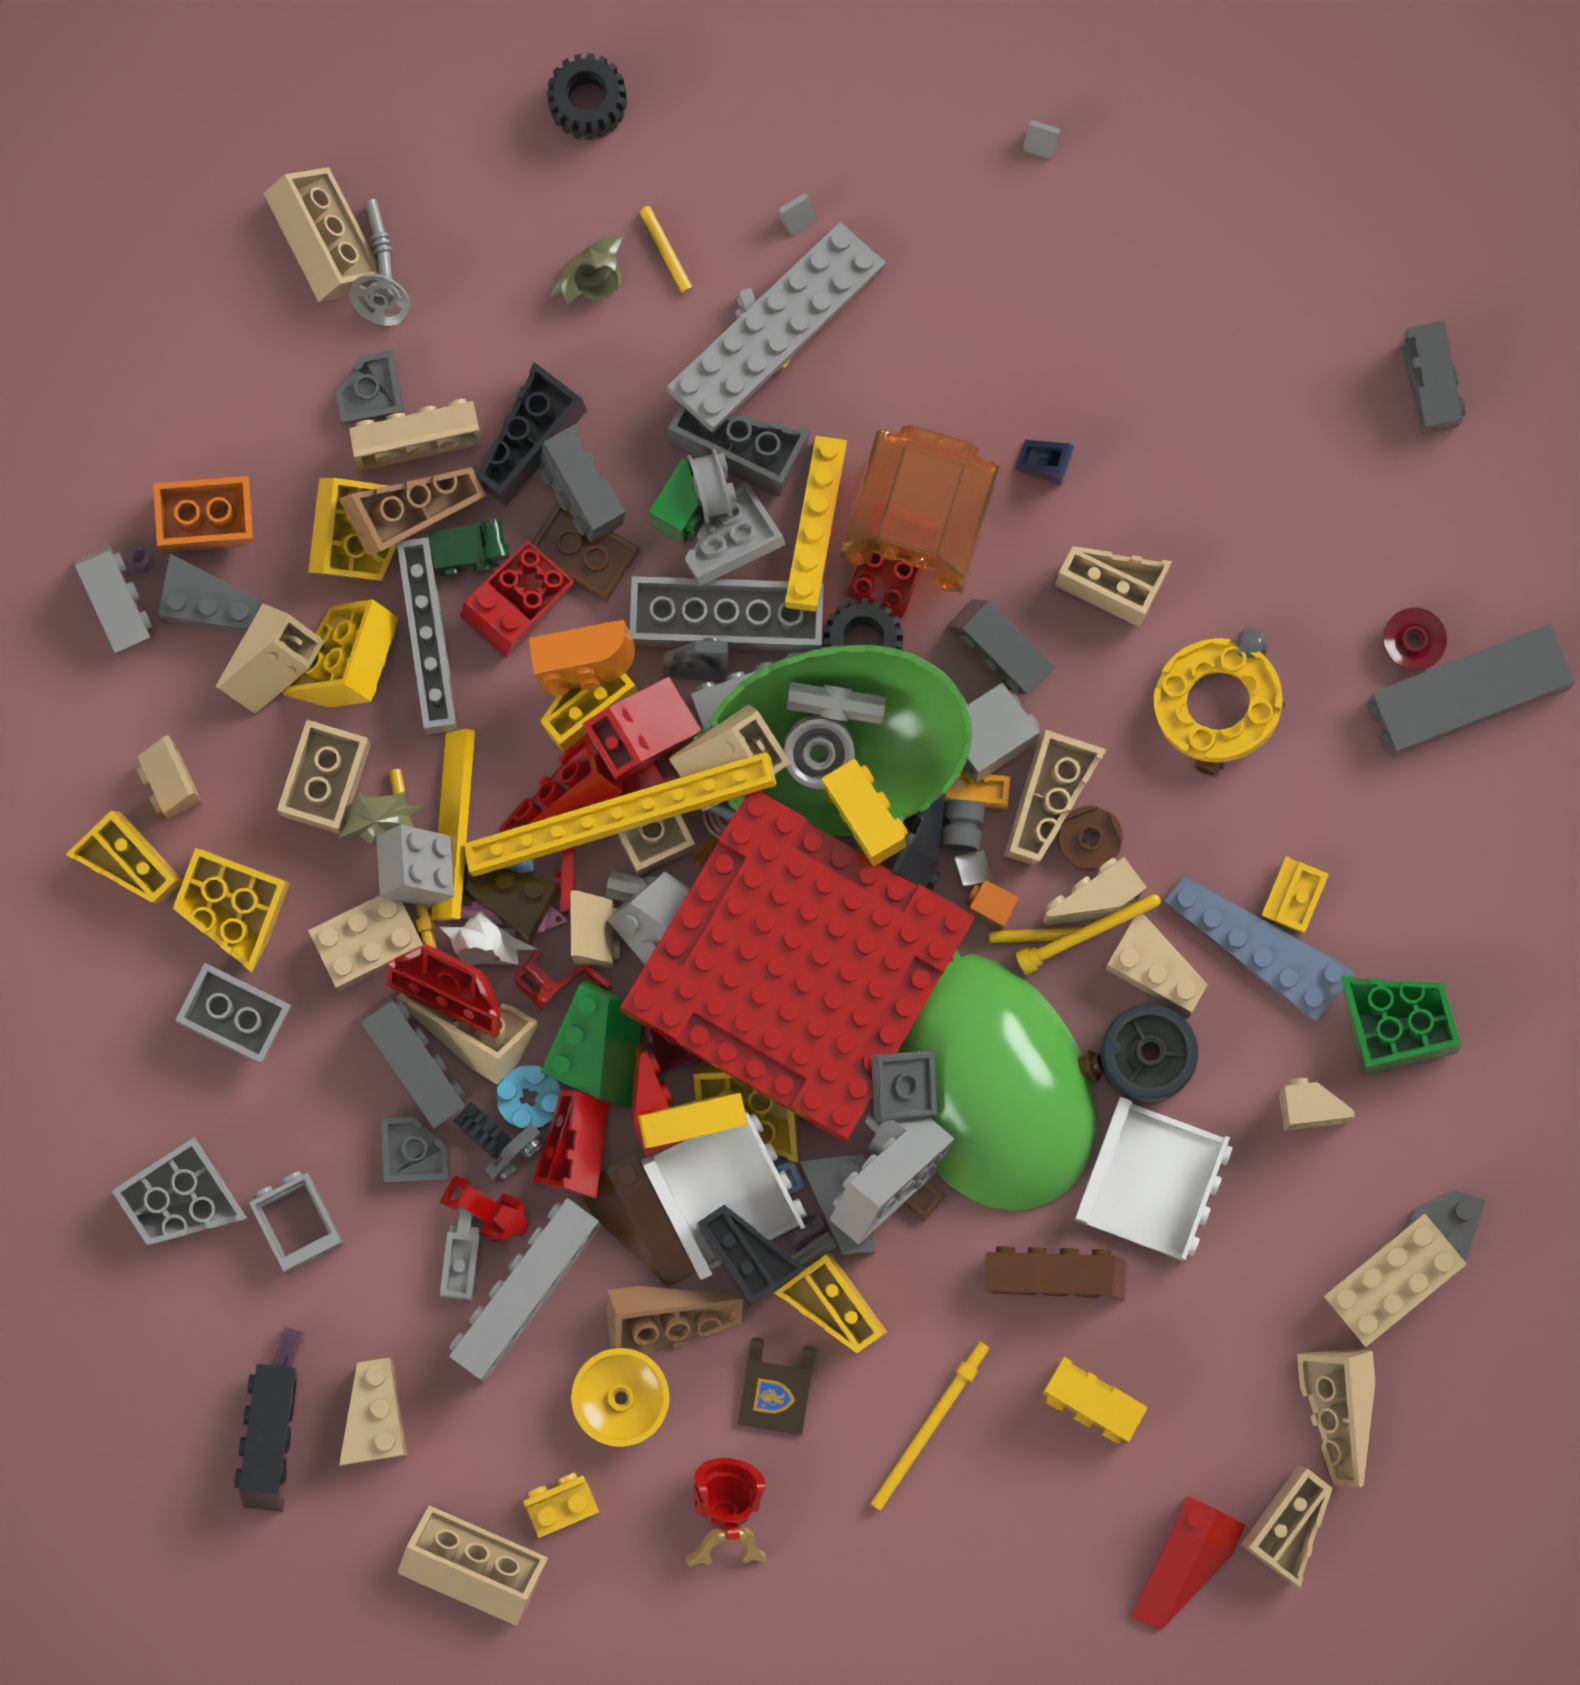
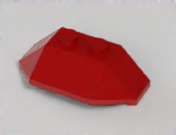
M426 943L387 963L386 986L494 1038L500 1035V1009L491 981L480 969Z

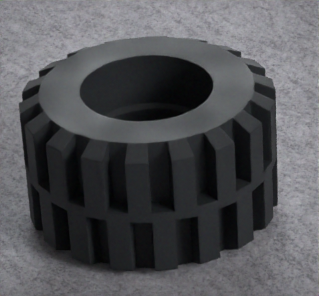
M587 53V58L581 59V54L574 55L575 60L572 62L568 58L562 61L563 67L559 68L557 66L553 71L554 77L549 78V90H547L549 109L553 115L554 122L557 126L561 125L564 133L568 135L571 131L574 138L580 139L581 135H586L587 140H594V134L599 133L600 138L607 135V129L613 132L617 128V121L622 122L624 110L627 108L626 87L622 74L618 73L617 67L613 63L610 65L607 63V58L600 56L599 60H596L594 54ZM583 84L597 85L606 93L604 101L598 107L590 110L576 108L569 102V96L576 87Z
M862 598L861 602H855V599L848 601V605L843 606L841 604L838 606L834 614L831 613L828 623L824 628L823 646L824 648L845 646L844 637L851 628L858 625H868L880 633L882 636V646L902 650L903 629L900 627L898 617H894L893 610L888 606L884 608L882 602L877 600L874 603L868 602L869 598Z

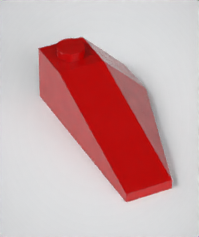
M588 734L565 751L558 759L562 763L550 778L545 775L539 781L541 786L532 799H524L500 826V833L619 797L623 793L621 782L613 777Z
M1187 1496L1131 1617L1162 1630L1232 1556L1246 1525L1203 1502Z

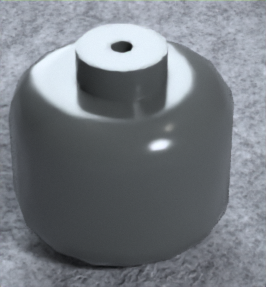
M1247 628L1243 629L1241 633L1239 632L1237 640L1238 656L1243 657L1241 652H1245L1246 658L1256 659L1250 652L1256 653L1258 651L1266 655L1268 642H1264L1263 632Z

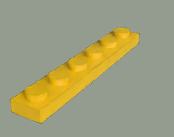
M821 436L815 437L785 608L817 612L847 440Z

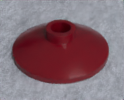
M1418 607L1406 608L1397 612L1388 621L1383 633V645L1387 655L1396 665L1407 670L1419 671L1433 666L1440 660L1447 646V633L1442 621L1431 611ZM1411 636L1417 637L1419 645L1411 646L1408 643V638Z

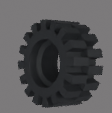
M472 1102L453 1120L461 1130L495 1160L500 1156L501 1151L513 1140Z

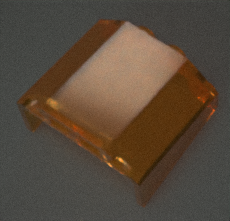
M913 425L902 426L901 431L891 433L886 429L877 431L844 536L840 557L852 564L863 565L872 560L873 553L875 552L888 560L898 559L908 562L919 569L929 568L935 570L933 580L941 590L963 593L993 497L999 466L995 462L983 460L977 455L979 448L973 443Z

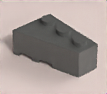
M1444 320L1407 328L1400 342V348L1421 433L1426 434L1458 427L1463 419L1462 416L1466 415L1463 398L1458 396V377L1456 369L1452 365L1450 345Z
M972 599L946 626L967 648L974 651L981 658V662L990 671H996L1004 679L1002 683L1008 690L1011 689L1016 694L1019 692L1020 694L1029 695L1055 668L989 600Z
M864 1154L799 1161L800 1167L842 1257L875 1254L873 1232L863 1242L857 1244L829 1220L835 1210V1207L832 1205L834 1200L845 1190L842 1186L845 1180L854 1171L858 1174L862 1171L861 1168L865 1163Z

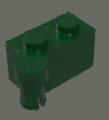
M493 519V525L490 524V520L482 522V525L475 524L430 531L429 537L436 575H442L443 578H454L462 575L461 571L473 569L474 573H485L492 571L493 566H499V561L510 558L508 544L504 542L502 520Z

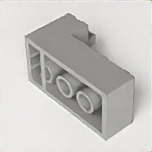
M874 1110L868 1115L865 1122L876 1133L866 1151L871 1156L864 1163L859 1174L854 1171L842 1185L845 1190L834 1200L832 1205L835 1207V1210L829 1219L857 1244L863 1242L935 1175L955 1138L928 1116L874 1121Z

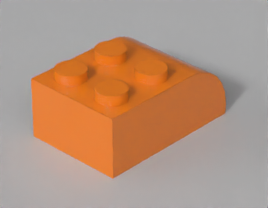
M249 476L153 483L157 547L162 554L235 548L253 542Z
M624 619L529 638L534 675L544 693L553 696L566 694L569 689L574 688L594 689L599 687L600 683L616 680L627 672L635 655L634 640Z

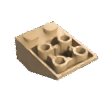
M263 603L216 687L256 714L310 668L325 641L288 613Z
M749 704L668 758L681 778L764 752H768L771 756L774 774L791 763L758 710ZM720 803L703 807L701 810L704 812Z
M1125 857L1119 861L1112 858L1099 868L1098 876L1091 880L1087 876L1072 887V894L1066 899L1060 895L1046 906L1047 909L1045 910L1043 923L1047 926L1104 918L1143 898L1147 887Z

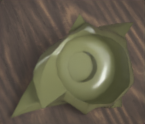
M624 235L601 239L593 244H589L586 249L576 254L561 269L562 275L549 298L563 292L567 305L579 295L591 300H596L597 298L608 299L618 290L622 282V271L617 262L616 252Z
M358 791L353 803L347 807V825L339 838L360 835L363 840L377 848L376 836L400 824L414 827L410 817L428 805L408 804L406 791L381 797L364 796Z

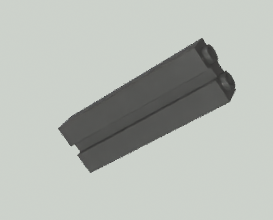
M1548 624L1372 692L1369 697L1370 703H1367V707L1373 721H1380L1384 731L1380 732L1379 736L1386 751L1390 749L1394 757L1567 690L1575 682L1553 629Z

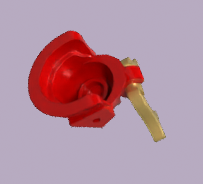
M715 1458L702 1463L696 1469L694 1475L696 1483L693 1485L694 1511L706 1518L713 1527L718 1526L722 1528L713 1529L706 1534L700 1547L686 1557L688 1565L693 1566L699 1563L710 1565L712 1563L710 1557L712 1548L722 1542L745 1543L746 1547L741 1553L744 1563L752 1560L765 1562L767 1558L765 1553L756 1547L753 1532L746 1527L739 1528V1525L748 1521L752 1512H759L760 1497L766 1489V1481L763 1475L749 1463L733 1458Z

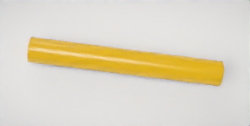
M651 207L642 208L639 213L682 294L689 292L693 287Z
M1083 927L989 931V944L1056 941Z

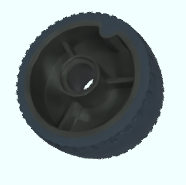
M1140 1005L1120 1014L1108 1027L1101 1045V1063L1108 1081L1122 1095L1139 1102H1159L1179 1093L1191 1080L1198 1061V1044L1190 1025L1178 1013L1160 1005ZM1148 1044L1154 1045L1159 1052L1158 1058L1151 1061L1146 1060L1141 1053L1142 1047Z

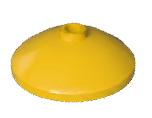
M626 1348L605 1350L589 1359L579 1370L571 1393L573 1412L581 1428L596 1441L615 1447L636 1445L652 1436L662 1425L667 1415L670 1399L668 1383L659 1366L645 1354ZM624 1392L627 1394L628 1399L625 1404L620 1405L616 1403L615 1396L617 1393Z

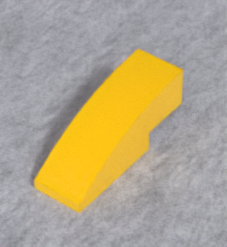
M741 1092L693 1101L638 1116L645 1148L691 1139L748 1124Z

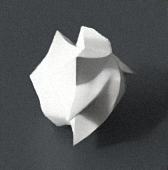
M482 911L473 918L470 917L463 927H439L451 939L452 947L459 959L471 966L477 964L519 965L517 952L536 950V948L517 939L514 928L498 927Z

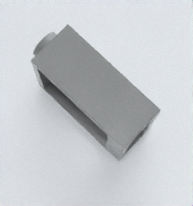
M300 1171L283 1179L284 1185L272 1190L271 1186H268L253 1194L255 1199L249 1202L283 1272L286 1274L344 1245L311 1176L308 1173L301 1175ZM306 1187L329 1234L286 1256L263 1208Z

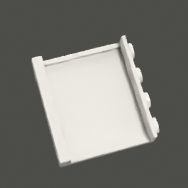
M1120 1097L1074 1221L1184 1262L1187 1255L1193 1257L1200 1238L1195 1237L1198 1225L1205 1226L1211 1208L1207 1207L1206 1203L1209 1194L1215 1196L1222 1178L1216 1176L1220 1164L1227 1165L1233 1147L1228 1146L1230 1137H1220L1134 1105L1132 1101Z
M746 1108L744 1110L747 1125L682 1140L679 1144L656 1152L641 1160L701 1280L712 1275L711 1270L721 1264L696 1228V1224L721 1206L726 1205L768 1240L797 1226H800L801 1229L805 1228L801 1218L807 1216L799 1199L792 1201L787 1191L792 1188V1185L784 1170L778 1173L773 1163L778 1157L770 1141L765 1144L763 1143L759 1133L764 1131L756 1113L749 1116Z

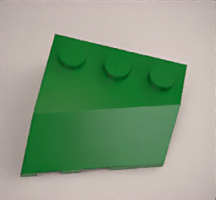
M1341 976L1347 1016L1364 1076L1459 1052L1461 1042L1444 983L1408 980L1403 982L1385 981L1380 978L1358 979L1352 976Z
M585 980L576 991L541 1073L599 1100L631 1108L636 1047L641 1042L642 1024L619 1011L625 998Z

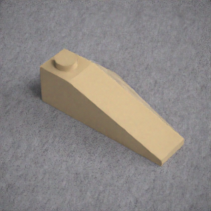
M403 993L396 997L397 1003L401 1001L418 1022L466 1065L495 1084H498L517 1066L538 1026L537 1020L511 1005L502 1003L499 1007L501 1013L500 1035L494 1038Z
M1340 1349L1297 1354L1300 1389L1303 1397L1308 1396L1314 1414L1310 1416L1313 1426L1318 1425L1323 1440L1321 1450L1333 1485L1362 1487L1364 1486L1375 1391L1373 1351Z

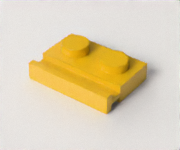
M1286 856L1261 917L1268 918L1275 923L1304 934L1329 874Z

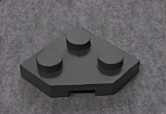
M392 350L361 356L345 382H342L335 392L342 425L353 424L363 420L385 418L395 413H404Z
M717 638L695 640L664 653V679L670 677V679L726 681L725 677L728 676V641H721Z
M414 1116L381 1118L384 1184L449 1180L447 1146Z
M531 1123L501 1151L499 1156L501 1159L498 1162L494 1160L485 1169L487 1174L495 1182L499 1178L503 1181L507 1180L518 1169L515 1166L518 1161L524 1156L527 1160L530 1159L542 1148L540 1142L543 1140L541 1133Z
M1454 1190L1413 1210L1408 1226L1425 1213L1466 1262L1485 1200Z

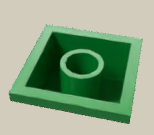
M685 459L681 460L649 511L651 526L682 545L687 538L692 540L696 536L702 524L699 522L701 516L699 515V505L689 463Z

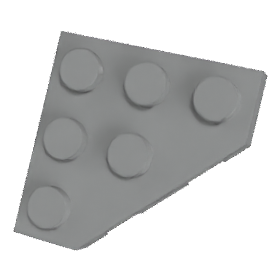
M747 481L733 486L737 498V509L733 510V516L730 517L728 513L710 517L707 524L703 522L697 534L698 541L694 549H689L685 557L687 566L699 586L786 545L783 535Z

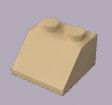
M169 735L162 737L137 756L141 765L136 767V770L144 785L150 783L154 794L150 795L149 798L156 813L163 812L165 817L169 819L202 803L177 746Z
M1308 1078L1289 1080V1083L1279 1092L1284 1131L1347 1124L1355 1117L1353 1109L1318 1082L1309 1083Z

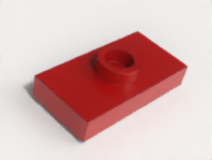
M573 847L562 850L561 872H555V884L558 891H561V914L570 916L571 891H575L576 852Z

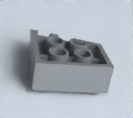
M664 871L620 905L607 921L646 965L691 888Z
M196 1137L191 1138L112 1190V1193L146 1245L247 1219L237 1200Z

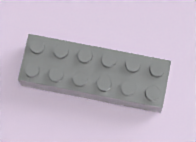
M632 576L629 632L634 640L635 647L678 648L695 640L717 638L721 641H728V650L780 652L803 650L807 652L822 648L824 583H822L817 612L785 608L789 581L714 579L699 586L695 578Z
M568 1198L564 1203L558 1201L548 1214L551 1221L544 1230L540 1227L537 1228L528 1241L531 1246L524 1256L519 1253L508 1268L512 1273L505 1282L499 1280L488 1294L492 1298L485 1309L481 1306L477 1308L469 1319V1322L472 1324L465 1335L460 1332L449 1346L452 1350L449 1357L484 1383L602 1227L597 1219Z

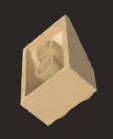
M571 891V957L575 968L581 964H586L591 968H614V959H620V940H614V928L607 921L617 910V908H614L612 899L580 891Z

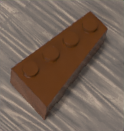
M996 1246V1252H986L984 1289L986 1292L1033 1296L1036 1293H1042L1044 1296L1065 1297L1068 1294H1074L1076 1297L1097 1299L1100 1295H1108L1115 1300H1125L1126 1261L1111 1255V1250L1092 1249V1255H1080L1079 1249L1060 1248V1254H1047V1248L1028 1247V1253H1015V1247Z

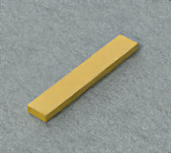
M470 729L446 732L438 833L451 836L455 896L432 907L431 920L437 922L457 920L461 917L466 854L464 844L467 841L475 731Z

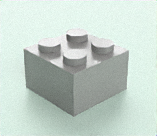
M402 824L376 836L380 897L431 908L455 896L451 836Z

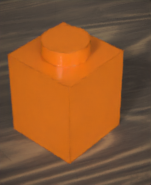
M985 880L981 887L978 885L974 886L967 899V902L971 903L969 913L1003 930L1019 898Z

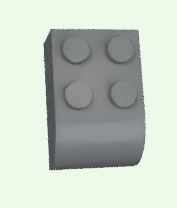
M204 963L175 1021L179 1025L231 1051L263 1064L292 1006Z

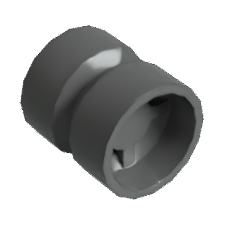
M946 800L944 803L943 821L947 825L942 827L940 847L954 851H980L982 832L978 829V825L984 821L985 805L966 800Z

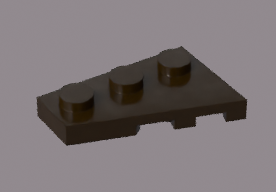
M466 864L464 867L463 893L486 910L492 911L500 917L504 924L508 927H513L522 934L525 940L531 943L558 892L556 884L507 868L473 877L469 873L468 864Z

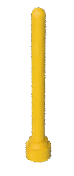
M1156 894L1150 895L1039 949H1036V947L1031 949L1026 947L1016 952L1019 965L1025 975H1029L1039 970L1038 966L1043 965V960L1159 906L1161 899Z

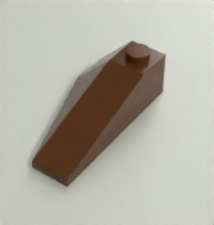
M633 1154L599 1173L596 1198L583 1196L593 1217L667 1287L695 1273L696 1270L635 1155Z

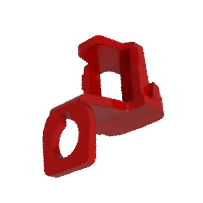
M539 949L518 970L514 978L515 985L542 1011L556 998L561 990L581 974L589 982L608 991L612 987L600 974L586 964L579 965L559 983H556L535 964L543 954ZM523 977L538 991V993L535 994L534 992H532L527 986H525L520 981V979Z
M453 1177L440 1200L441 1204L452 1210L461 1207L483 1220L484 1226L480 1233L492 1242L508 1241L512 1235L523 1236L529 1227V1222L524 1217L526 1206L522 1201L512 1195L508 1196L502 1193L498 1201L495 1202L472 1188L470 1181L462 1177ZM461 1186L462 1193L460 1197L451 1200L454 1190Z

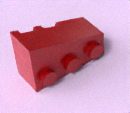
M561 1089L533 1182L564 1193L596 1198L609 1107L608 1102L578 1091Z

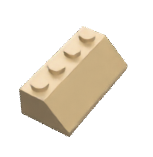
M329 167L284 174L263 193L318 302L343 298L349 295L350 287L355 279L365 274H379L378 262ZM376 280L365 281L361 286H367Z
M458 399L449 402L448 407L436 409V406H426L418 409L416 414L405 416V413H395L387 416V420L374 423V420L357 422L355 424L356 427L349 428L353 454L359 471L483 445L474 402Z
M429 1505L405 1549L397 1573L517 1626L528 1606L548 1557Z

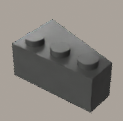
M574 424L544 441L538 472L542 481L547 486L551 485L556 492V499L563 510L568 509L574 518L573 523L579 534L582 536L586 535L590 543L622 526L625 510L607 478L601 479L592 466L591 462L595 460V457L591 450L587 453L584 452L577 439V435L581 432L577 425Z
M170 553L158 614L163 623L245 635L261 607L259 599Z

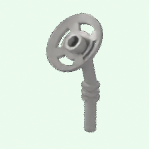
M370 199L365 201V206L372 231L370 240L373 242L372 248L375 249L373 253L378 258L379 274H365L355 279L349 290V298L353 308L363 318L378 325L391 326L405 320L410 311V299L404 288L392 279L390 262L392 247L389 246L391 244L390 240H388L389 235L384 231L377 199ZM368 280L377 281L370 284L369 287L361 286L362 283ZM361 296H364V299L367 302V304L374 308L375 311L371 310L364 304V302L361 299ZM395 304L402 308L397 313L386 314V309L392 308Z

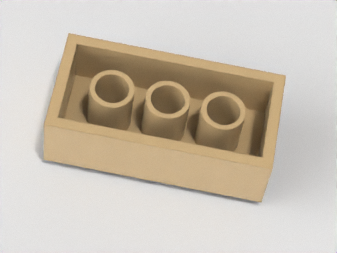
M1424 1213L1325 1294L1324 1297L1363 1345L1367 1347L1466 1266L1467 1263Z

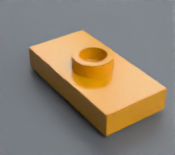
M961 771L959 778L946 792L945 801H973L984 804L985 808L1007 810L1011 776L990 774L975 784L966 771Z

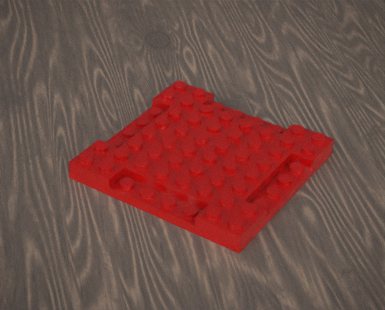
M756 791L745 795L619 1011L845 1143L873 1096L871 1055L898 1052L974 921L975 916L920 884L916 886L880 864L873 866L867 856L806 821L807 818L761 791Z

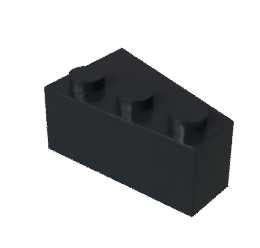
M726 1205L721 1206L696 1224V1228L749 1307L806 1269Z

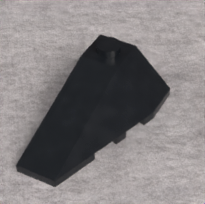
M945 794L940 796L923 812L919 811L906 838L907 847L900 851L891 870L916 886L920 884L931 891L940 874L934 870L939 857Z

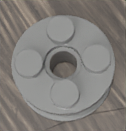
M714 448L711 449L710 455L693 459L691 455H688L687 461L698 505L705 524L709 523L710 517L728 513L732 517L733 510L737 509V498L732 482L726 484L728 466L724 453L717 454Z
M820 714L806 716L797 721L788 731L783 747L784 753L791 762L786 766L790 775L800 784L814 789H824L821 778L853 760L855 757L853 739L845 725L839 720L819 717ZM822 744L828 749L827 755L822 759L813 758L810 755V749L814 745Z

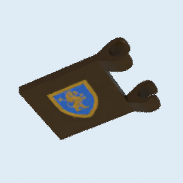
M752 1338L738 1425L802 1435L816 1352L815 1348L811 1346L803 1347L800 1368L761 1362L764 1340L762 1338Z

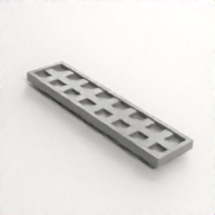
M839 222L667 386L666 391L713 433L885 268L886 262L845 225Z

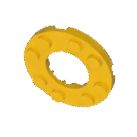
M1215 638L1191 644L1176 653L1162 669V674L1154 691V709L1162 733L1176 749L1189 757L1205 762H1229L1253 753L1271 737L1281 717L1283 697L1277 672L1261 652H1250L1255 659L1246 658L1245 652H1241L1243 657H1240L1237 654V651H1240L1237 643L1231 642L1230 639ZM1214 673L1230 674L1241 680L1248 689L1250 696L1248 711L1243 719L1233 727L1221 730L1210 729L1196 723L1189 714L1187 707L1188 693L1193 685L1204 676Z

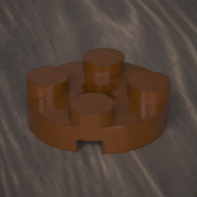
M1092 805L1083 806L1069 813L1062 823L1058 837L1059 848L1064 858L1076 869L1095 871L1099 870L1110 859L1117 857L1122 845L1123 832L1119 821L1110 812ZM1086 830H1090L1092 834L1098 833L1099 839L1095 841L1096 846L1090 847L1088 843L1084 844L1082 842Z

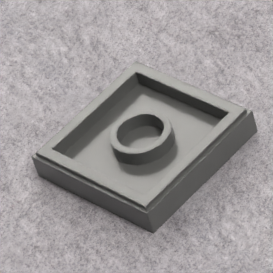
M934 1050L871 1055L874 1121L937 1116Z

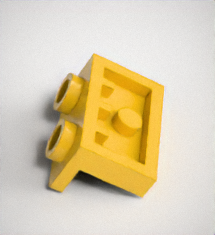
M572 1473L558 1479L559 1486L547 1491L544 1485L527 1493L529 1499L524 1500L523 1503L527 1508L539 1538L600 1513L585 1476L577 1477L576 1473Z

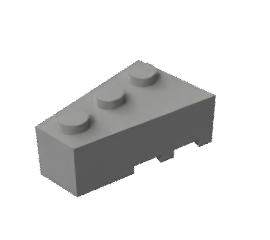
M111 545L75 560L76 570L114 652L117 653L150 638L148 630L153 628V625L146 610L139 611L135 601L140 599L133 582L127 583L122 571L127 569L120 553L114 554Z

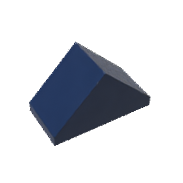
M1025 439L1015 469L1062 485L1074 446L1070 443Z

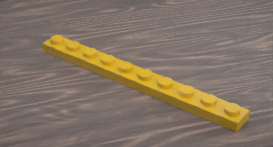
M764 752L465 843L464 847L469 873L475 877L776 786L771 756L768 752Z

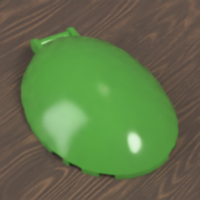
M867 644L845 645L807 651L782 659L757 671L742 681L722 700L710 718L713 727L701 729L703 732L691 739L692 742L749 704L758 710L783 750L785 737L790 728L800 719L815 715L814 713L786 709L790 681L822 687L824 685L851 688L854 692L885 696L886 703L882 724L852 719L840 722L845 725L852 736L855 760L860 767L866 765L874 778V782L871 785L877 793L882 791L891 805L888 811L893 819L899 817L904 822V819L929 808L940 796L946 794L959 778L969 757L972 741V721L963 695L953 680L937 666L917 655L891 647ZM822 744L814 745L810 749V755L815 759H822L828 753L827 747ZM787 767L774 774L776 786L760 790L762 793L807 818L806 821L832 837L853 835L848 825H844L840 819V813L834 803L830 804L825 798L824 789L809 788L800 784L790 775ZM745 795L728 800L730 807L737 811Z
M956 950L951 959L952 962L948 964L897 1053L920 1050H934L937 1116L928 1117L955 1138L936 1173L947 1185L968 1197L969 1200L989 1208L1010 1210L1012 1212L1033 1210L1054 1202L1068 1192L1082 1176L1093 1150L1097 1125L1096 1100L1092 1081L1087 1080L1079 1069L1078 1058L1082 1054L1069 1029L1055 1009L1033 985L1016 972L994 960L975 954L961 957L958 950Z

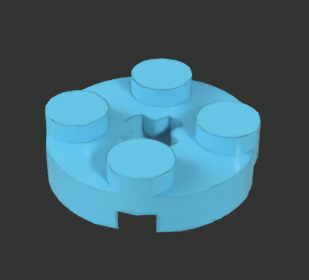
M524 1065L513 1069L503 1078L497 1088V1105L501 1115L509 1124L519 1129H525L531 1123L537 1130L550 1124L561 1092L556 1079L541 1073L542 1068L536 1065ZM528 1089L530 1092L536 1091L538 1093V1096L534 1099L536 1103L534 1106L530 1107L528 1103L522 1104L520 1102V1099L524 1097V1090Z

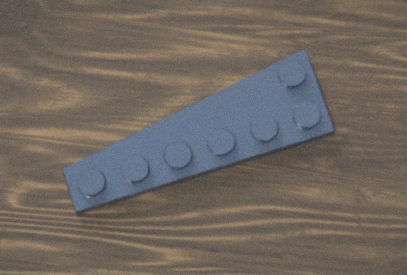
M1185 876L1163 902L1314 1022L1318 1020L1341 991V976H1353L1355 973L1354 970Z

